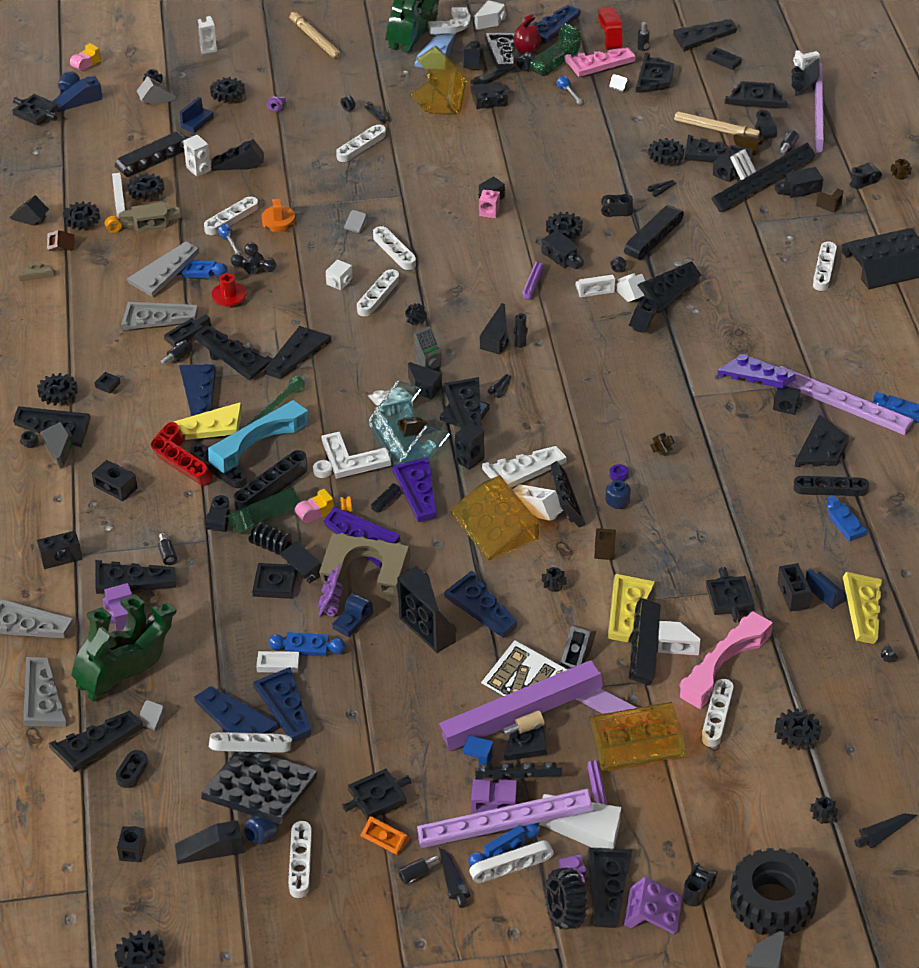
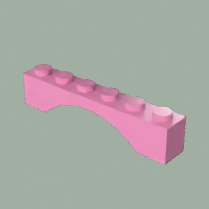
M753 611L747 617H743L739 625L735 629H731L728 636L717 644L716 649L712 653L709 652L700 665H696L688 677L682 679L679 686L681 688L680 698L701 709L712 697L713 680L719 668L731 657L741 652L760 648L771 637L773 622Z

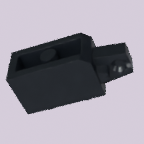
M816 167L788 172L784 181L775 183V191L778 195L788 194L790 198L822 192L824 178Z
M555 231L542 238V253L564 269L569 266L578 269L584 265V260L578 255V245L559 231Z

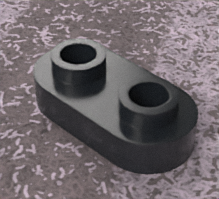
M134 750L125 757L116 771V781L120 787L130 788L137 783L148 766L147 755L144 751Z

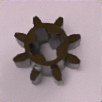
M906 159L896 160L895 164H891L890 171H892V176L899 180L907 178L912 172L911 163Z
M665 432L652 438L653 443L650 446L653 453L659 452L660 455H663L673 450L671 445L675 442L672 435L666 436Z

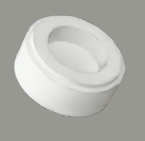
M326 460L317 461L313 465L314 475L319 478L329 477L332 474L331 463Z

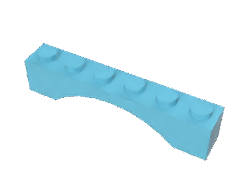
M294 400L209 447V463L223 473L238 466L242 454L255 442L276 434L295 433L307 426L308 410Z

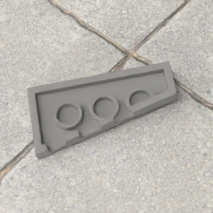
M184 242L127 278V281L132 286L154 297L200 253L199 249L188 242Z
M128 302L121 327L122 330L182 324L191 318L196 319L198 305Z
M0 599V634L65 638L73 626L72 618Z
M26 657L23 726L66 727V719L62 713V706L57 696L56 686H54L48 659L44 657Z

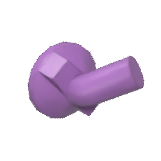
M276 95L269 98L267 108L273 112L281 110L283 103L286 102V98Z

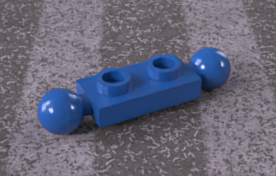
M191 261L177 275H183L184 278H212L215 274L220 277L222 274L227 273V267L224 263H217L216 261Z
M288 632L287 639H284L279 634H274L269 638L271 649L280 650L285 647V652H299V655L327 656V650L334 654H341L346 647L345 642L340 638H335L329 642L328 634Z
M539 824L525 825L523 828L519 825L486 844L483 853H472L469 857V865L472 867L480 861L521 848L525 844L526 837L534 838L539 834Z

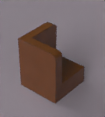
M60 230L48 233L47 250L64 249L73 251L74 234Z

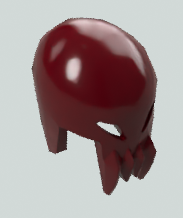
M535 14L524 17L523 22L514 31V44L523 54L525 52L535 53L541 44L542 38L536 25L531 24L536 18L533 17Z

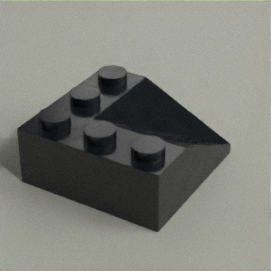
M415 566L398 576L399 619L436 653L455 643L456 627L438 610L429 575Z

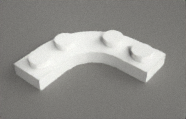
M467 7L451 8L453 16L451 20L428 21L430 33L434 35L444 33L455 35L456 32L466 29L470 25V13Z

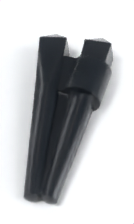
M670 180L648 186L647 190L656 197L675 185L676 182Z
M508 374L504 375L489 387L488 393L491 395L495 393V397L500 398L511 376H508Z

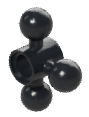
M249 242L245 245L244 251L249 255L247 259L239 253L231 257L233 266L241 267L243 265L244 270L249 274H256L260 267H263L267 272H273L277 266L274 259L268 258L264 261L263 255L258 252V246L254 242Z

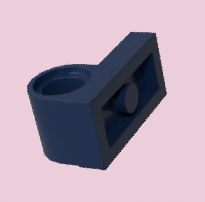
M355 592L350 594L345 603V611L332 623L333 629L349 638L373 614L372 602Z

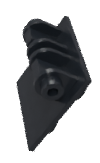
M819 58L804 70L798 66L792 68V88L795 89V96L803 93L808 86L816 83L820 78Z

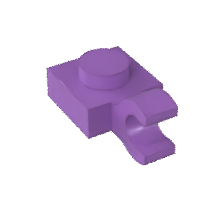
M581 855L559 859L560 868L568 867L577 870L578 874L582 876V882L585 883L584 877H587V871Z

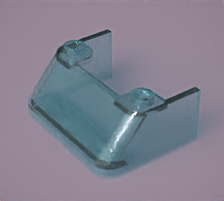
M397 380L369 419V426L382 448H386L393 465L426 457L431 458L450 434L448 431L426 424L417 437L415 435L403 436L397 425L398 420L414 416L411 402L421 389Z

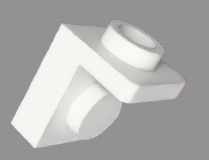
M798 50L795 52L794 64L804 70L820 58V54L817 51L802 54Z

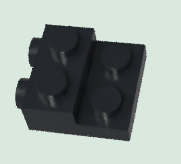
M501 82L470 86V92L476 109L508 105V94Z

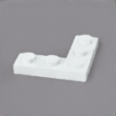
M340 432L321 436L336 479L391 466V460L386 448L349 456Z

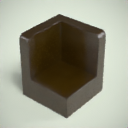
M837 189L832 195L820 191L817 194L816 206L835 213L842 205L844 191Z
M596 528L594 559L614 560L616 530Z

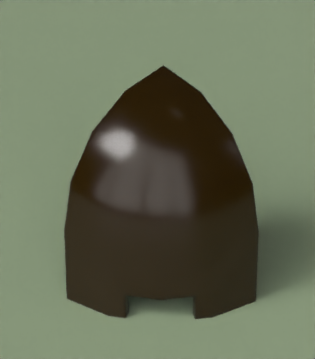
M748 133L733 134L736 146L752 149V155L756 156L758 154V145H762L764 136Z
M419 417L404 418L398 420L397 423L404 437L431 432V426L428 422Z

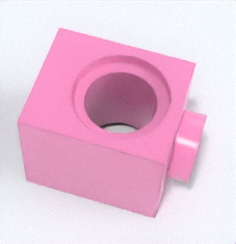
M483 190L479 199V216L496 218L500 208V192Z

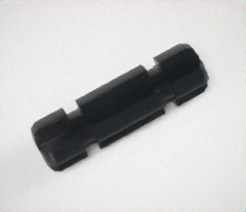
M371 101L365 104V108L381 124L388 120V117Z
M391 484L371 504V509L375 512H380L400 492L399 485Z

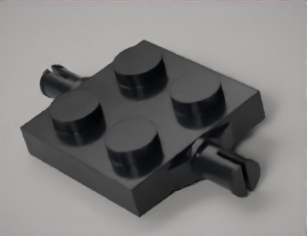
M32 94L26 99L13 98V103L18 104V106L12 109L13 115L34 125H38L46 118L53 121L58 118L57 114H54L58 110L57 103L36 94Z
M721 567L718 570L720 578L706 580L707 592L714 615L731 613L733 621L737 623V621L740 622L742 620L740 612L754 611V602L746 576H728L727 568Z
M385 768L349 784L348 791L352 795L353 800L343 803L342 807L345 812L357 807L363 812L367 820L370 816L373 818L406 804V797L402 793L401 787L411 784V778L407 775L397 780Z

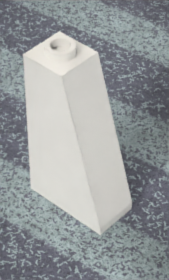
M543 795V798L552 797V795ZM592 802L593 811L539 822V825L593 848L614 849L621 821V807Z

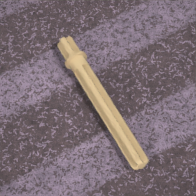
M291 12L289 18L296 27L301 28L332 58L337 59L339 57L340 51L315 30L303 16H300L297 12Z
M682 112L675 114V121L728 134L748 133L760 136V131L750 129L747 126L741 127Z

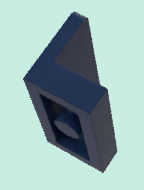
M197 97L179 112L181 128L195 133L213 118V112L203 108L201 97Z
M812 569L806 571V581L812 593L831 609L847 600L846 593L821 572L816 574Z

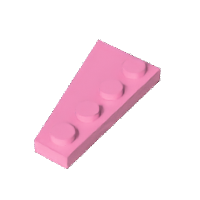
M629 48L608 50V53L597 51L593 55L580 53L577 57L565 55V61L580 77L634 62L635 55Z

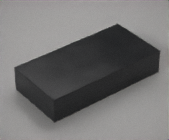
M718 47L708 52L706 57L707 60L731 70L741 64L742 59Z

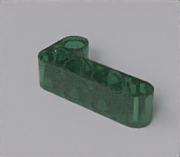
M567 23L563 24L559 33V41L534 57L530 62L529 69L541 76H546L566 62L565 55H571V57L576 55L580 49V29Z
M291 487L232 512L227 517L233 532L239 533L295 508L300 503V499L295 487Z

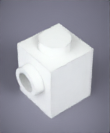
M336 260L326 270V285L342 290L353 279L352 265L340 260Z

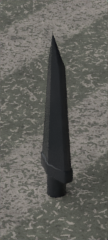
M498 69L476 76L471 80V85L484 84L512 69L505 71Z
M904 813L869 827H864L859 830L861 837L855 839L854 843L858 848L867 844L872 849L918 815Z
M439 847L449 899L457 900L459 908H465L467 906L465 898L471 896L451 856Z

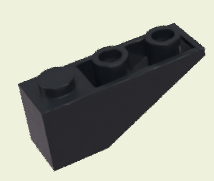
M470 41L465 46L463 68H480L483 44H479V41Z
M254 139L245 141L241 145L212 158L211 169L212 171L251 169L264 163V152Z

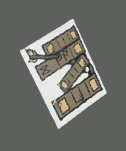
M514 640L481 683L506 696L564 672L567 669Z

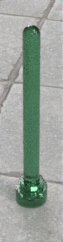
M297 375L291 378L288 387L244 427L269 414L292 392H299L305 386L302 378Z

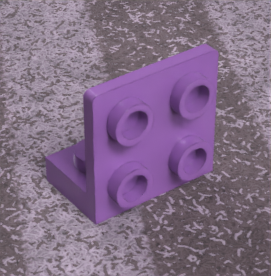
M645 876L630 888L624 925L632 929L638 923L647 920L667 932L675 934L678 928L682 896Z

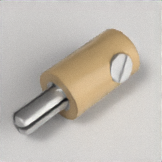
M538 710L515 719L516 724L505 727L504 733L508 735L519 731L522 734L545 725L541 712Z

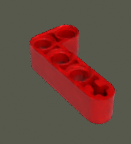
M598 8L599 23L605 33L606 50L622 49V22L615 8Z
M175 422L167 423L151 441V448L159 459L202 486L208 485L213 479L211 471L204 462L180 447L185 440V434L179 425Z

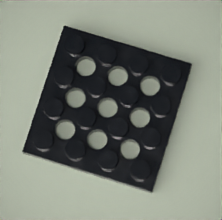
M235 751L201 792V799L281 825L317 778V770L275 758L268 754Z

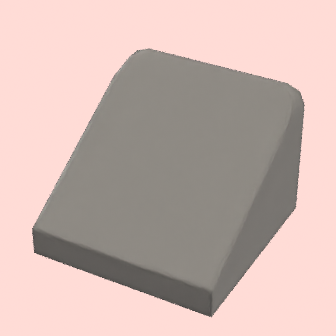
M352 210L344 229L360 233L367 225V215Z
M146 700L138 719L143 723L144 727L156 730L166 716L164 706Z

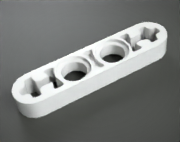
M374 125L339 147L336 151L337 160L340 162L350 161L384 139L386 136L385 127L383 125Z
M113 173L117 217L119 218V213L125 211L120 173Z
M246 197L204 222L205 233L208 235L218 234L220 226L224 224L231 226L257 211V198Z
M379 226L374 228V241L401 268L405 270L415 268L416 257L386 227Z
M824 242L820 248L813 280L814 289L819 291L827 290L829 287L837 248L832 242Z
M393 269L386 270L358 301L357 313L360 316L371 315L399 283L398 271Z
M719 679L714 685L702 730V742L708 747H715L721 742L733 695V683L728 679ZM722 688H726L724 695L721 694ZM716 702H722L725 704V706L716 707L714 704ZM719 718L721 722L713 723L710 719ZM711 730L715 731L713 738H710Z
M217 732L210 735L209 747L216 751L288 752L291 749L292 738L285 734Z
M306 821L296 822L291 830L289 891L295 898L305 897L309 893L312 830L311 825ZM301 830H304L303 839H300L299 833ZM298 847H305L307 849L304 853L295 852ZM297 865H304L306 867L305 870L300 872L294 870ZM297 879L301 880L302 885L300 889H296Z
M540 841L475 863L469 872L474 882L483 883L545 862L553 856L554 852L548 841Z

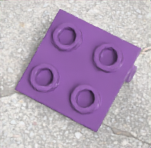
M340 563L336 570H331L328 577L329 582L325 581L321 593H324V595L320 597L317 605L320 608L319 617L322 612L327 613L330 617L337 614L343 591L342 584L337 582Z

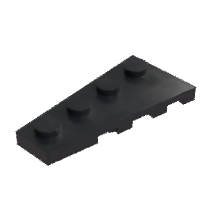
M208 325L195 334L194 339L247 380H251L264 370L273 359L269 356L264 357L260 355V351L254 348L250 350L244 347L243 343L238 340L232 341L228 339V335Z
M299 326L266 366L265 374L282 379L297 368L299 362L306 361L311 353L318 352L324 343L328 344L331 342V335Z

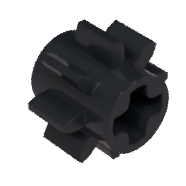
M150 69L144 73L143 82L148 76L162 84L163 76L157 70Z
M419 303L409 305L405 311V316L408 318L407 322L412 325L422 324L427 317V312L424 311L425 306Z
M557 567L547 568L546 574H542L544 588L551 592L562 590V585H566L567 577H565V571H561Z
M827 796L816 798L815 804H811L810 812L813 813L812 819H816L821 824L832 823L833 817H837L838 809L835 808L836 801H832Z

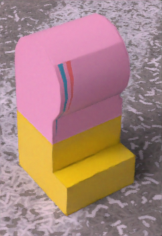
M91 43L85 45L86 49L71 57L70 64L72 67L85 71L101 62L100 49Z
M325 489L318 491L317 496L308 501L298 503L295 507V513L304 523H311L330 513L334 507L333 498Z

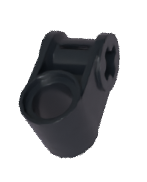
M759 110L756 113L757 122L754 126L755 129L760 131V136H764L763 139L777 137V125L774 123L771 113L767 110Z
M870 162L854 167L851 170L852 179L849 181V185L854 189H861L875 184L882 178V172Z
M629 194L605 195L601 198V212L604 216L627 217L633 214V196Z
M218 495L213 498L206 517V530L227 531L231 514L229 509L230 502L227 496Z
M696 862L684 883V903L692 907L700 905L708 891L713 887L718 872L700 866V863Z

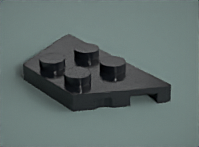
M645 52L636 85V92L670 87L674 63L659 57L654 59L650 57V53Z
M741 81L738 87L732 90L731 95L725 97V104L787 108V100L782 99V94L777 90L774 83Z
M819 415L795 460V467H801V464L812 463V467L822 465L837 466L849 442V436Z

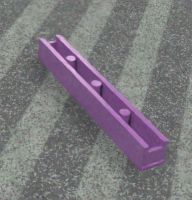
M591 660L439 723L443 732L442 737L449 751L465 745L468 736L483 738L505 727L516 724L515 719L538 710L543 713L602 688L601 673L598 672Z

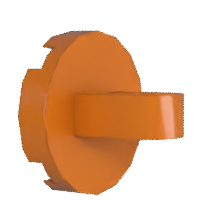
M272 199L273 207H269L262 213V225L264 228H270V231L273 232L286 231L289 229L288 226L295 224L294 211L289 207L281 206V199Z

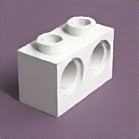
M198 135L184 140L186 167L197 177L211 171L208 144Z

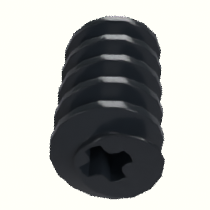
M260 522L255 526L248 537L251 544L261 546L263 549H267L277 555H280L281 552L292 545L291 533L285 534L284 530L279 531L277 527L272 528L270 524L266 525L265 522Z

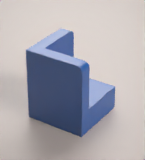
M468 736L463 748V754L478 758L479 764L490 763L493 757V741Z

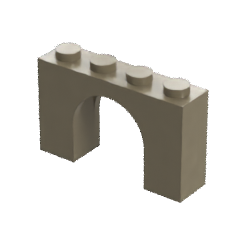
M332 533L319 572L322 583L325 581L329 582L328 577L331 570H336L339 563L341 566L337 582L342 584L346 569L353 560L360 557H373L382 563L377 580L379 593L398 596L397 577L406 572L410 560L409 546L401 543H388L383 540H370L365 537H353L343 533Z

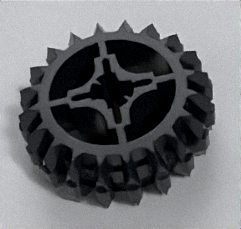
M562 867L552 870L546 880L547 886L545 887V906L548 908L547 913L550 915V920L559 929L567 930L580 927L584 923V918L587 916L586 910L588 909L587 891L584 888L585 883L582 882V876L573 868Z

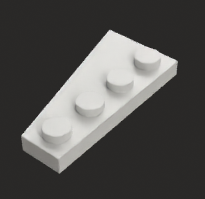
M554 446L533 451V454L528 456L521 454L517 455L515 459L507 461L505 458L497 460V463L491 465L489 462L482 464V470L502 491H506L551 470L550 464L558 461L560 465L566 463L567 457Z

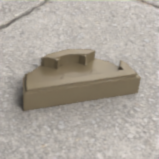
M43 263L27 265V268L19 273V281L54 277L53 269L44 266Z

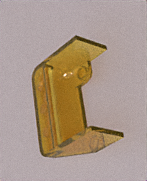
M434 46L417 58V61L427 70L426 79L428 82L411 92L410 96L421 106L424 112L429 114L456 115L462 109L466 78L462 71L437 46Z

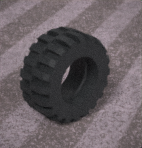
M766 848V851L760 849L754 851L753 855H746L743 861L736 865L731 882V908L736 913L737 919L740 922L744 921V926L751 930L753 928L756 930V933L761 935L763 933L769 934V937L779 931L784 932V936H788L789 932L794 934L800 931L801 927H806L815 914L819 891L818 879L815 877L816 873L811 866L808 867L809 863L803 858L799 859V855L793 852L791 854L787 853L785 849H779L778 851L773 850V848ZM765 884H777L788 889L793 896L785 900L775 901L764 898L755 889Z

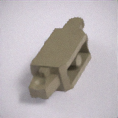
M165 202L133 206L132 210L119 213V218L123 220L121 221L122 228L135 227V231L138 232L164 229L169 226V221L181 218L179 207L166 206Z

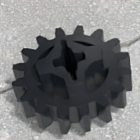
M222 77V80L217 79V82H212V85H210L211 97L214 100L218 99V102L224 101V103H232V100L238 101V97L242 98L243 94H245L244 83L241 80L237 81V78L231 79V77Z
M659 139V142L653 141V144H650L648 155H650V159H653L654 163L659 162V165L665 163L666 166H668V163L674 165V162L680 163V160H683V144H679V141L674 142V139Z
M148 173L139 174V177L133 176V179H130L129 183H127L129 195L132 198L137 197L138 201L140 199H143V201H146V199L152 200V197L158 198V194L162 195L164 190L163 179H160L159 175L155 177L154 173L148 175Z
M84 201L81 204L75 202L74 205H69L70 208H65V212H63L64 224H67V227L72 226L73 230L75 228L81 230L82 228L88 229L89 226L94 227L93 223L98 224L100 219L99 208L96 207V204L91 205V202L87 204Z
M568 211L565 214L559 212L558 215L553 213V217L549 216L548 220H546V232H549L550 235L555 231H559L567 238L576 239V235L580 236V232L583 231V221L580 220V216L575 217V213L569 214Z
M53 373L51 377L45 376V380H40V384L37 385L38 396L42 402L46 401L47 405L53 403L54 406L57 403L63 405L65 401L69 403L70 398L75 399V394H78L77 381H74L73 376L69 378L68 374L62 376V373H59L58 376H55Z
M796 708L795 712L787 709V714L782 712L780 713V718L776 719L774 732L777 733V739H782V745L789 744V749L793 746H796L797 750H800L801 746L808 749L809 744L815 746L816 740L820 739L822 728L819 725L820 720L814 719V713L808 715L806 709L803 712H799L798 708Z
M138 930L137 935H133L130 932L128 939L122 937V944L116 945L117 951L114 952L118 968H159L158 964L164 963L165 949L163 941L158 939L157 934L151 937L150 931H147L145 935L142 934L141 930Z

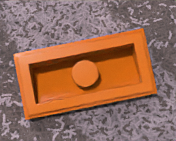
M371 816L360 835L396 855L401 852L411 838Z

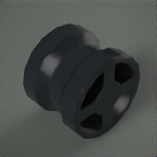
M525 52L516 59V64L520 70L527 71L536 64V58L531 52Z

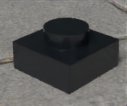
M104 372L94 383L95 388L110 394L121 381L120 377Z

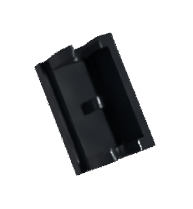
M297 541L280 553L285 562L296 569L304 579L309 577L306 580L308 583L320 577L321 563Z

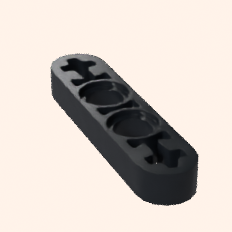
M201 443L191 446L190 454L204 462L212 474L233 488H242L246 485V474L243 470L236 466L223 473L207 462L209 460V447Z
M798 476L794 479L793 489L796 493L802 495L865 496L868 493L869 482L867 479L860 477ZM817 484H824L826 487L821 488ZM841 484L845 488H838L836 485Z

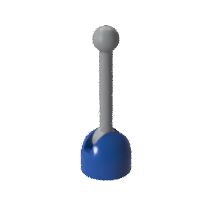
M567 76L560 77L557 80L558 87L562 90H568L577 100V104L581 105L583 100L570 88L571 82Z
M224 224L218 229L220 237L229 240L235 254H242L231 239L233 231L230 225Z

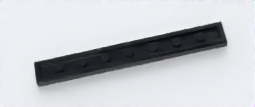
M807 142L721 191L711 199L719 212L813 159L816 157V154Z

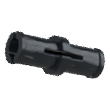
M523 313L515 315V346L518 348H523V343L524 346L527 345V316Z

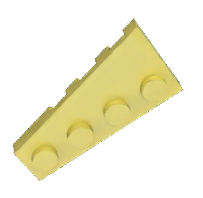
M240 402L174 422L179 425L185 434V440L232 435L239 431L243 407Z
M846 572L843 576L855 639L856 641L874 644L878 640L879 620L877 617L880 612L878 602L881 598L879 587L882 579Z
M615 574L608 639L623 642L629 641L633 632L636 604L641 597L648 599L655 581Z

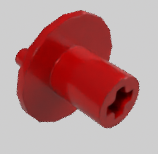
M231 273L222 274L219 277L220 284L214 287L211 292V297L215 303L229 306V308H234V305L241 303L246 297V289L243 285L235 282V276Z

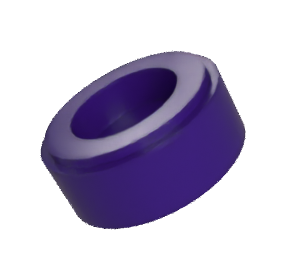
M616 464L610 468L609 476L613 481H626L629 476V470L625 465Z

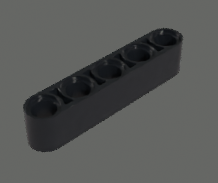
M180 131L173 132L119 157L115 162V167L126 177H131L185 152L183 141L189 138Z
M666 205L626 243L624 254L637 260H642L680 224L684 212L671 205Z
M302 450L291 452L234 493L235 512L239 515L250 514L304 475L308 470L306 453Z
M641 597L636 604L634 613L629 679L650 686L656 669L661 605Z

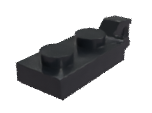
M205 314L198 319L191 318L164 334V340L173 347L183 340L189 341L207 325L211 326L210 317Z

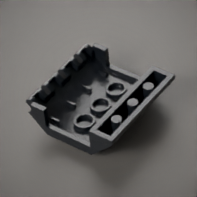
M912 228L842 244L844 256L849 258L851 251L862 267L861 280L868 290L919 278V237Z

